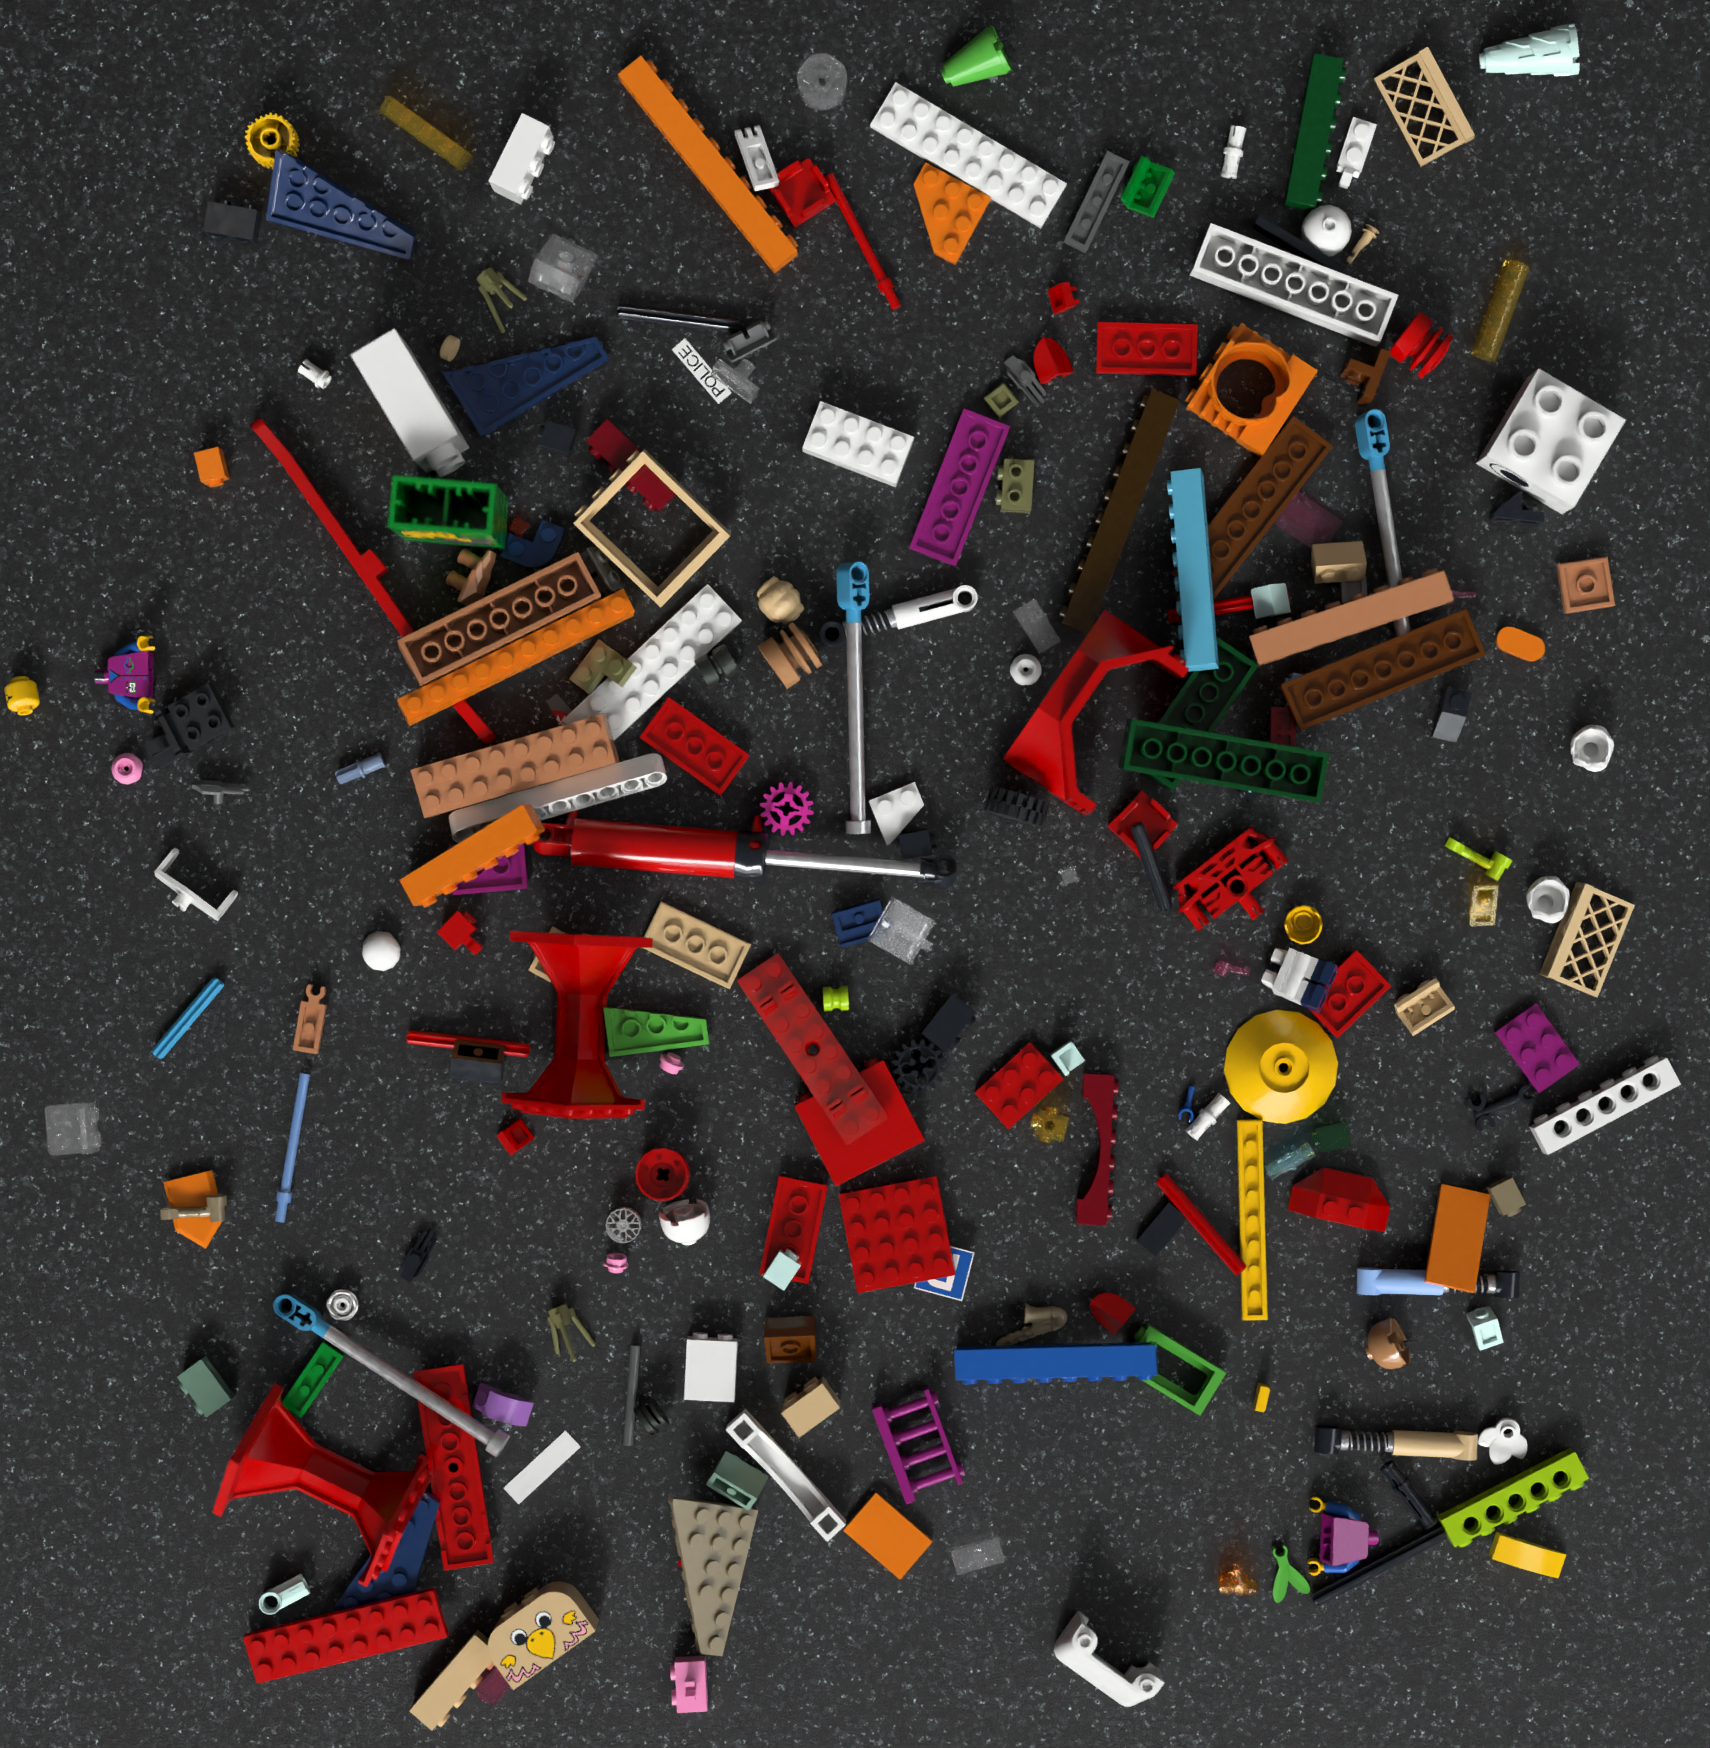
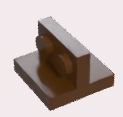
M1381 348L1373 357L1371 365L1350 358L1343 366L1340 376L1345 378V382L1359 386V383L1363 384L1356 402L1357 404L1366 407L1373 400L1391 353L1390 351Z
M815 1316L765 1318L764 1341L767 1364L817 1362Z

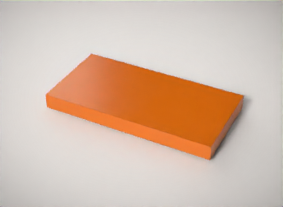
M1445 1184L1440 1185L1424 1283L1470 1293L1475 1292L1491 1194Z

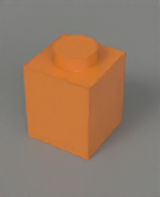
M215 447L194 453L200 481L203 484H209V487H217L223 485L224 480L230 479L222 449Z

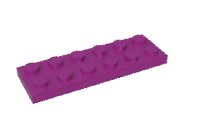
M963 409L909 549L956 567L1010 426Z

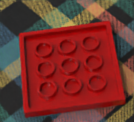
M937 1176L839 1194L857 1293L956 1275Z

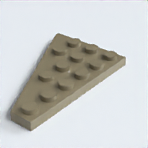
M669 1496L668 1503L671 1504L673 1515L672 1525L676 1531L675 1541L683 1568L682 1578L685 1581V1594L693 1620L691 1625L692 1631L695 1633L696 1651L700 1654L723 1656L758 1510L751 1507L748 1511L739 1505Z

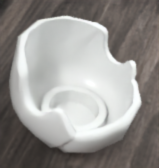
M376 931L368 935L363 942L362 956L366 964L372 969L385 971L393 968L398 962L400 946L392 934Z

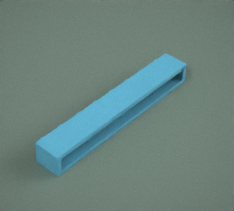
M1201 468L1172 471L1171 480H1167L1168 494L1172 495L1173 504H1169L1170 519H1174L1175 528H1171L1172 543H1176L1177 552H1173L1174 568L1178 567L1179 575L1174 578L1176 592L1180 591V601H1176L1177 614L1182 616V625H1178L1179 639L1184 640V649L1180 650V657L1187 662L1185 666L1189 668V672L1219 669L1204 475Z

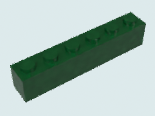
M1316 53L1311 58L1283 206L1312 211L1316 204H1321L1323 190H1320L1319 187L1321 180L1325 181L1328 165H1324L1325 155L1329 156L1332 148V141L1328 139L1330 131L1334 132L1337 122V116H1333L1334 108L1339 107L1342 92L1338 91L1339 82H1344L1346 67H1342L1344 60L1342 58Z

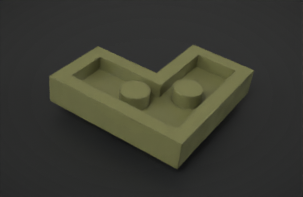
M598 639L569 680L590 695L605 675L623 687L637 667Z

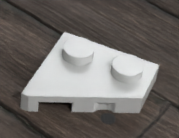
M915 782L869 800L886 845L892 843L924 806Z

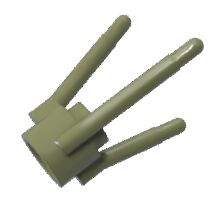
M488 268L477 277V281L481 285L478 289L484 296L500 332L504 333L505 329L488 292L490 294L497 293L509 308H512L513 304L501 290L502 284L522 300L526 301L527 297L507 281L500 272L496 273L493 268Z
M567 1304L548 1311L550 1317L547 1319L551 1327L553 1345L557 1355L560 1354L557 1329L560 1328L571 1360L576 1362V1356L565 1327L571 1324L570 1318L592 1347L596 1345L576 1316L573 1308L568 1309Z

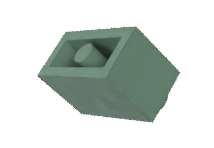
M207 1356L177 1376L180 1380L178 1384L185 1394H190L194 1400L193 1405L201 1415L204 1413L206 1417L235 1397V1394Z
M725 1451L706 1485L749 1511L760 1495L769 1476L745 1463L738 1456Z

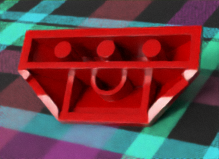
M1322 1167L1292 1185L1287 1210L1318 1219L1385 1232L1390 1206L1373 1178Z

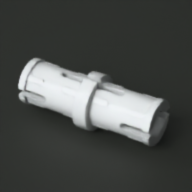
M1230 126L1227 147L1223 151L1225 158L1221 173L1222 177L1229 179L1231 177L1232 179L1237 178L1240 157H1243L1244 153L1242 151L1246 132L1244 127Z
M1217 1093L1209 1105L1199 1111V1116L1185 1131L1198 1141L1211 1124L1214 1125L1217 1122L1215 1119L1230 1105V1102L1220 1093Z

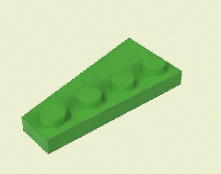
M603 1007L610 1057L709 1044L706 1018Z

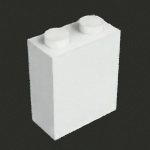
M695 1332L693 1336H688L684 1400L735 1401L738 1339L733 1338L732 1334H718V1338L708 1337V1333Z

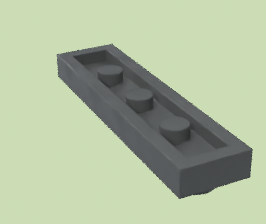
M1107 151L1064 240L1065 244L1084 253L1087 252L1130 161Z

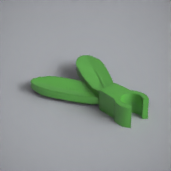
M1282 1543L1284 1551L1281 1554L1275 1553L1276 1549L1274 1546L1271 1548L1279 1566L1272 1590L1276 1603L1281 1602L1285 1597L1288 1581L1299 1592L1304 1594L1310 1592L1306 1579L1289 1564L1287 1558L1288 1550L1284 1543Z

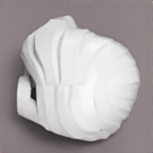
M1587 725L1573 735L1570 744L1573 763L1593 772L1601 771L1607 767L1614 749V741L1607 729L1599 725Z
M1556 876L1540 877L1529 887L1526 893L1527 904L1532 916L1548 923H1555L1564 918L1569 903V889Z

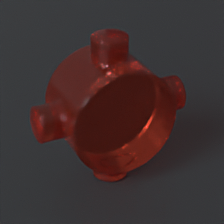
M515 516L516 520L512 522L511 526H508L509 531L513 530L514 533L518 534V537L522 538L527 528H530V523H525L524 520L520 519V516Z

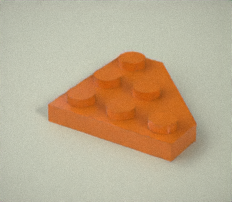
M925 162L914 182V190L918 198L923 220L928 231L933 253L956 265L985 212L991 197Z

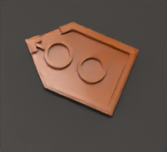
M213 1170L163 1182L169 1207L207 1206L206 1196L219 1195ZM210 1216L173 1219L175 1231L205 1249L223 1222H210Z

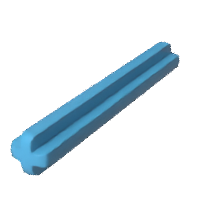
M213 977L153 1047L151 1052L157 1058H164L224 987L220 979Z

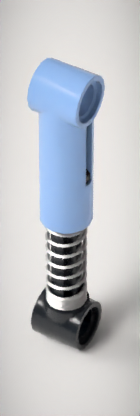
M1357 1268V1294L1443 1295V1292L1447 1293L1449 1290H1454L1455 1293L1456 1289L1424 1283L1426 1270ZM1496 1270L1494 1274H1484L1483 1276L1478 1274L1474 1293L1486 1291L1487 1294L1493 1293L1495 1297L1519 1298L1520 1272Z

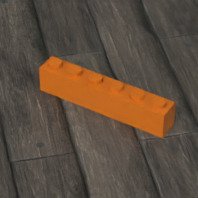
M522 804L400 879V882L413 906L423 905L424 908L437 902V896L442 893L447 895L458 889L457 884L464 881L466 883L475 879L478 876L477 872L485 868V870L496 866L499 863V858L504 855L510 857L519 851L518 847L526 843L529 845L540 838L539 834L544 832L545 828L532 805Z

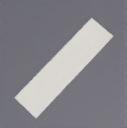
M565 1430L511 1480L504 1489L519 1505L581 1446Z

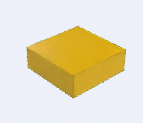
M1259 1382L1257 1384L1252 1405L1256 1411L1264 1412L1270 1392L1267 1384Z

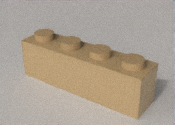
M478 1629L409 1710L431 1731L437 1725L440 1728L450 1717L448 1714L449 1710L453 1706L458 1708L467 1697L464 1695L469 1687L474 1689L483 1679L480 1674L486 1668L491 1670L495 1665L488 1653L489 1639Z

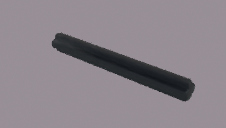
M618 304L617 317L623 319L731 333L739 332L740 320L735 318L627 304Z

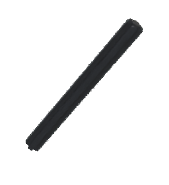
M1437 1526L1317 1589L1310 1594L1316 1606H1320L1442 1542L1447 1538V1535L1441 1526Z

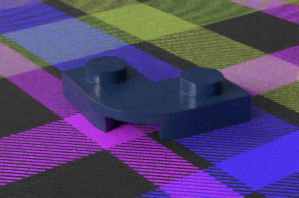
M542 520L533 542L509 534L505 549H503L500 557L527 568L544 566L556 556L566 529Z

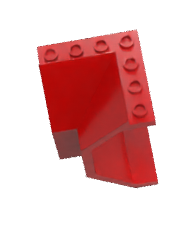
M1104 609L1002 760L1081 814L1087 815L1091 813L1097 804L1078 791L1076 784L1071 730L1073 720L1108 670L1148 660L1177 680L1181 676L1184 677L1189 670L1185 666L1187 662L1176 654L1173 656L1169 655L1173 646L1159 647Z
M510 931V941L527 942L531 946L557 991L554 1058L532 1088L522 1093H502L501 1103L512 1104L511 1108L521 1109V1113L567 1119L627 1118V1115L634 1114V1110H644L645 1100L626 1098L621 1094L605 1063L606 1025L603 1007H607L608 993L637 948H653V938Z
M274 1383L229 1460L212 1513L221 1517L230 1501L235 1498L293 1489L299 1490L354 1518L371 1555L370 1561L358 1582L368 1587L371 1579L377 1580L381 1570L387 1572L401 1536L433 1475L429 1474V1469L426 1468L429 1458L420 1454L412 1471L374 1472L321 1447L310 1437L281 1403L280 1397L283 1387Z

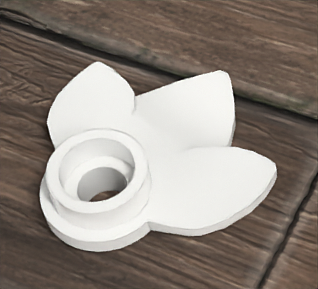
M1511 1418L1499 1420L1496 1426L1484 1429L1479 1435L1478 1444L1489 1447V1455L1495 1465L1505 1463L1511 1455L1523 1459L1527 1453V1441L1520 1434L1519 1424ZM1506 1429H1511V1430H1512L1511 1433H1508V1434H1504V1433H1503Z

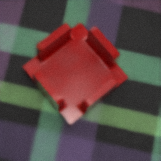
M810 158L801 163L796 161L777 173L779 185L768 188L794 228L836 202L829 189L828 182L817 165H813Z
M1141 790L1107 827L1141 859L1130 828L1132 824L1143 822L1153 851L1164 842L1178 824L1153 798L1151 799Z

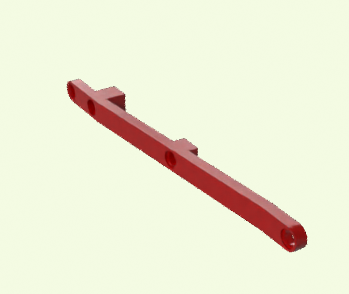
M258 417L250 424L251 428L283 465L402 638L415 632L379 580L389 569L371 549L363 555L360 553L296 459L266 423ZM470 697L452 705L487 746L497 738L466 701Z

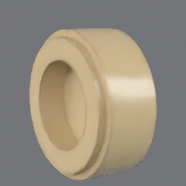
M452 335L448 336L441 346L440 357L449 362L452 361L458 352L460 339Z

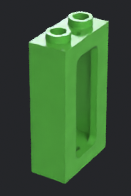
M1149 1323L1145 1327L1140 1326L1133 1338L1136 1342H1157L1158 1345L1207 1375L1204 1384L1197 1394L1189 1393L1160 1374L1153 1376L1151 1380L1142 1381L1201 1416L1226 1375L1224 1369Z

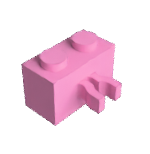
M706 1655L676 1657L674 1665H670V1677L676 1683V1690H672V1705H677V1713L707 1711Z

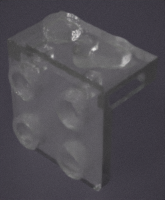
M95 1102L50 1105L45 1108L47 1143L50 1155L92 1154L99 1152L101 1135L97 1128L99 1111Z

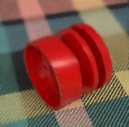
M1421 311L1413 318L1389 350L1391 352L1390 356L1399 363L1403 362L1408 356L1412 357L1413 360L1408 369L1410 371L1420 363L1422 367L1416 375L1420 379L1434 370L1448 352L1450 343L1454 338L1452 334L1448 333L1440 341L1438 337L1444 330L1442 327L1431 334L1428 330L1433 320Z
M667 1148L653 1149L644 1154L638 1162L635 1171L636 1183L641 1192L648 1198L657 1201L673 1200L682 1195L688 1187L691 1177L690 1167L686 1159L677 1151ZM660 1169H669L668 1181L658 1179Z

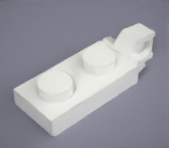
M1355 117L1352 118L1337 162V172L1342 173L1338 187L1348 189L1352 177H1359L1377 124Z

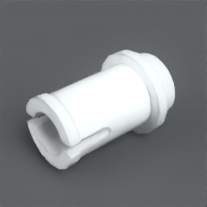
M308 359L304 360L302 363L305 367L300 365L298 373L314 382L315 387L326 388L332 378L329 372L321 370Z

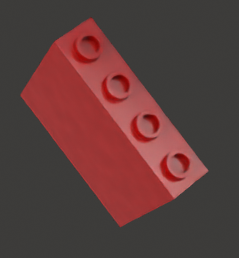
M877 1058L866 1062L863 1064L865 1069L859 1071V1073L890 1119L849 1147L814 1095L812 1096L808 1092L797 1098L799 1103L795 1104L794 1107L835 1186L925 1141L884 1059L878 1061Z

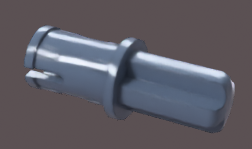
M379 752L361 761L356 759V763L336 770L335 776L340 784H344L361 776L365 778L366 774L384 768L386 765Z

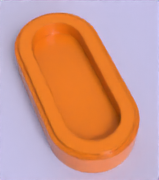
M1514 627L1502 628L1496 634L1495 642L1501 651L1530 662L1536 661L1544 655L1545 645L1539 637Z

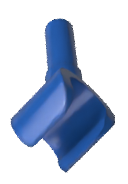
M1189 1086L1184 1106L1178 1110L1180 1120L1181 1114L1184 1111L1190 1112L1188 1121L1191 1122L1194 1115L1191 1106L1195 1087Z

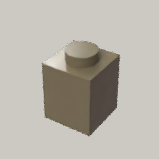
M1506 1176L1486 1186L1498 1213L1503 1216L1506 1214L1508 1217L1522 1211L1520 1207L1526 1205L1513 1177Z

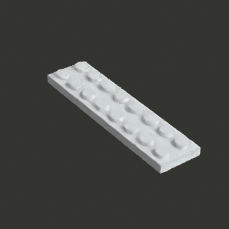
M896 82L870 124L872 129L963 183L988 195L995 202L1039 228H1042L1067 186V183Z
M707 584L627 659L637 669L623 687L607 678L562 721L565 724H569L600 714H606L613 740L615 741L696 665L694 660L705 654L707 655L742 620Z

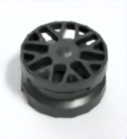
M650 1396L644 1400L643 1405H637L633 1408L640 1423L648 1433L652 1431L651 1436L653 1437L659 1433V1429L662 1427L665 1429L670 1425L663 1410Z

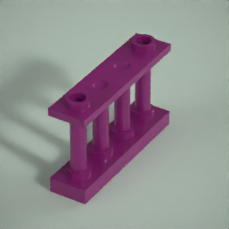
M928 1386L923 1387L925 1397L895 1408L888 1409L887 1407L883 1409L882 1403L872 1406L875 1420L906 1504L916 1501L915 1493H918L919 1489L955 1477L957 1484L961 1485L963 1484L961 1477L965 1476L961 1461H955L936 1406L940 1405L935 1390L930 1392ZM930 1406L934 1420L899 1433L891 1431L889 1423L893 1422L892 1419ZM938 1429L942 1444L907 1457L905 1455L900 1456L898 1446H901V1442ZM947 1453L951 1464L950 1468L917 1480L908 1478L906 1470L910 1469L909 1466Z

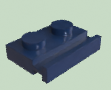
M879 898L831 912L841 948L889 934Z

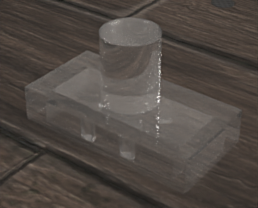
M718 359L713 366L711 376L750 404L755 400L760 389L747 379L755 369V366L747 359H743L735 370L721 359Z
M998 1536L950 1549L957 1576L1005 1562Z

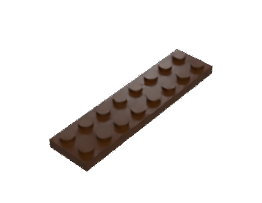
M1295 416L1291 418L1208 525L1213 600L1333 447ZM1178 567L1170 574L1173 578L1179 576Z
M1464 609L1285 682L1280 687L1300 732L1484 657L1486 653L1467 609Z

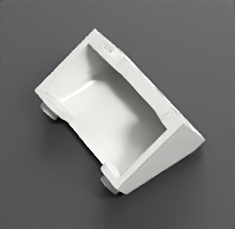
M1077 1611L1055 1642L1054 1652L1058 1660L1125 1707H1131L1154 1697L1164 1684L1159 1668L1150 1662L1142 1668H1136L1131 1664L1125 1674L1121 1673L1093 1652L1097 1646L1096 1634L1087 1627L1088 1617Z

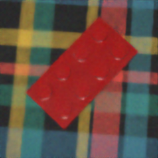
M1098 322L1096 373L1196 376L1198 324Z
M670 697L667 698L640 736L642 740L720 796L750 757L749 754Z
M779 1175L760 1275H764L780 1249L784 1252L789 1249L799 1256L798 1261L801 1262V1266L791 1281L809 1283L828 1185Z

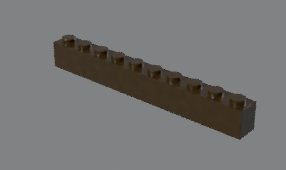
M1153 389L1149 395L1144 394L1139 406L1140 409H1143L1140 419L1135 417L1130 430L1134 433L1132 441H1126L1121 455L1125 456L1122 465L1117 464L1112 477L1117 480L1113 488L1108 487L1103 500L1107 502V506L1104 512L1099 511L1094 523L1098 526L1095 535L1090 534L1085 548L1090 549L1087 558L1081 557L1076 570L1081 572L1077 582L1072 581L1068 595L1072 597L1068 605L1063 604L1059 614V618L1063 619L1062 626L1088 635L1092 629L1178 407L1179 399Z

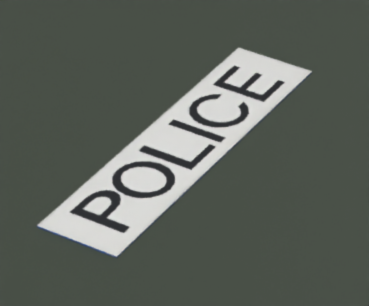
M683 339L672 349L718 404L731 394V391L686 339Z

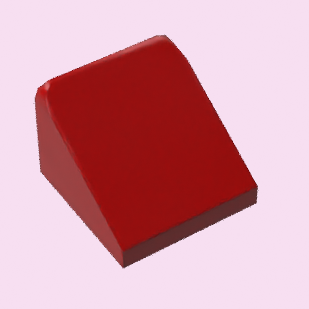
M521 1118L497 1135V1138L510 1155H513L535 1139Z

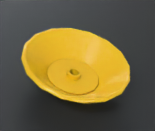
M1273 1010L1255 1015L1237 1029L1226 1049L1224 1074L1229 1092L1244 1111L1258 1119H1262V1121L1286 1124L1309 1117L1325 1104L1336 1084L1338 1060L1332 1040L1319 1023L1299 1012ZM1281 1063L1287 1064L1288 1068L1285 1072H1280L1279 1070Z

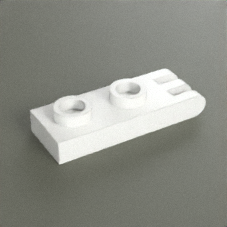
M760 125L754 126L755 135L752 134L750 127L744 128L746 137H743L741 129L735 130V137L754 191L777 187L779 179Z

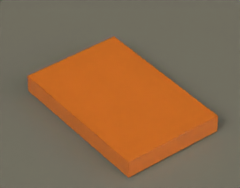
M877 1492L870 1497L843 1529L846 1534L899 1579L905 1575L933 1542L931 1538Z

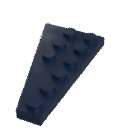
M280 147L276 149L266 220L404 259H411L416 233Z
M593 337L567 343L563 346L541 349V351L524 353L477 366L464 367V369L443 372V375L483 438L610 359L598 339Z
M425 1490L401 1536L387 1572L381 1570L377 1580L371 1579L368 1587L359 1584L358 1582L370 1561V1556L335 1604L338 1608L343 1610L415 1591L441 1500Z

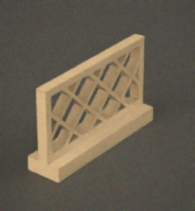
M1428 47L1374 78L1420 167L1463 143L1474 139L1475 134ZM1417 61L1421 69L1419 79L1404 76L1407 66ZM1403 69L1401 75L1396 74L1398 71ZM1423 74H1424V76H1425L1427 82L1421 81ZM1389 76L1400 79L1396 92L1386 90L1381 81ZM1403 80L1417 83L1413 97L1399 93ZM1420 84L1430 87L1433 91L1430 102L1416 98ZM1389 95L1395 96L1393 102ZM1397 97L1412 101L1408 114L1396 110ZM1434 97H1436L1439 104L1433 103ZM1414 102L1429 105L1425 119L1411 115ZM1431 107L1443 110L1445 115L1442 124L1428 120ZM1401 117L1406 118L1405 124L1403 123ZM1446 118L1451 126L1445 125ZM1409 119L1423 122L1420 136L1409 134L1406 129ZM1426 124L1441 127L1437 141L1422 137ZM1443 128L1454 131L1458 140L1450 145L1439 142ZM1412 138L1418 140L1417 145L1414 144ZM1424 141L1435 144L1433 154L1422 159L1418 151L1420 142ZM1438 146L1444 147L1436 152Z
M1576 882L1564 918L1559 923L1539 974L1598 998L1635 905L1586 883ZM1593 894L1600 896L1604 905L1594 911L1590 905ZM1618 904L1626 907L1622 917L1614 920L1610 908ZM1606 910L1610 923L1599 927L1595 914ZM1590 917L1594 930L1583 934L1580 927L1582 920ZM1612 926L1615 934L1612 941L1605 943L1601 931ZM1596 933L1601 946L1589 950L1585 938ZM1581 940L1585 953L1574 957L1571 951L1572 945ZM1603 950L1605 960L1603 964L1596 966L1591 954ZM1587 957L1591 969L1580 973L1576 961ZM1572 964L1576 976L1569 979L1560 977L1564 966ZM1591 973L1594 974L1596 979L1593 990L1586 988L1582 977Z

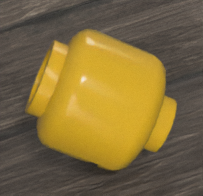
M19 676L12 678L5 686L4 690L8 709L18 712V715L31 714L33 709L40 704L37 684L33 680H29V677Z

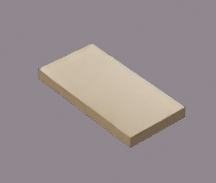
M662 901L644 936L653 938V948L644 949L728 989L731 988L751 946L750 943Z

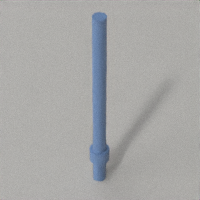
M300 1073L281 1187L276 1195V1201H278L275 1216L276 1222H285L288 1203H291L292 1193L290 1188L310 1074Z

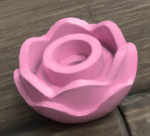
M124 753L114 759L111 771L117 781L122 784H130L141 778L143 763L134 754Z

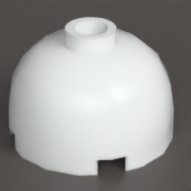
M1332 205L1319 206L1310 211L1303 220L1301 239L1325 255L1334 256L1341 252L1349 242L1352 232L1351 222L1347 214L1339 207Z
M689 1199L666 1205L663 1208L664 1213L659 1212L660 1224L664 1234L669 1239L683 1245L696 1243L707 1232L710 1224L707 1203L702 1200H696L697 1204H688Z

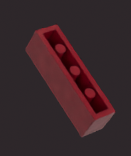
M608 419L586 440L590 445L587 450L598 460L602 457L608 463L605 467L612 474L619 468L624 471L629 465L626 460L636 450L641 453ZM645 464L624 484L633 494L638 491L644 497L641 502L649 510L653 511L656 509L659 513L677 496Z

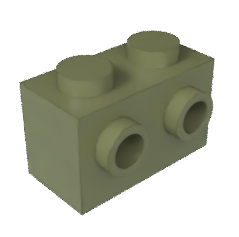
M1004 459L1003 465H998V480H1002V490H997L996 505H1001L1000 512H1031L1034 475L1033 460Z

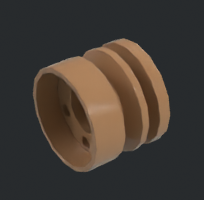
M793 622L788 625L793 634L792 637L789 638L782 629L779 632L783 643L779 645L770 637L758 646L786 689L800 681L796 670L799 667L807 674L812 673L807 665L809 660L817 669L822 666L818 651L805 632L796 627Z

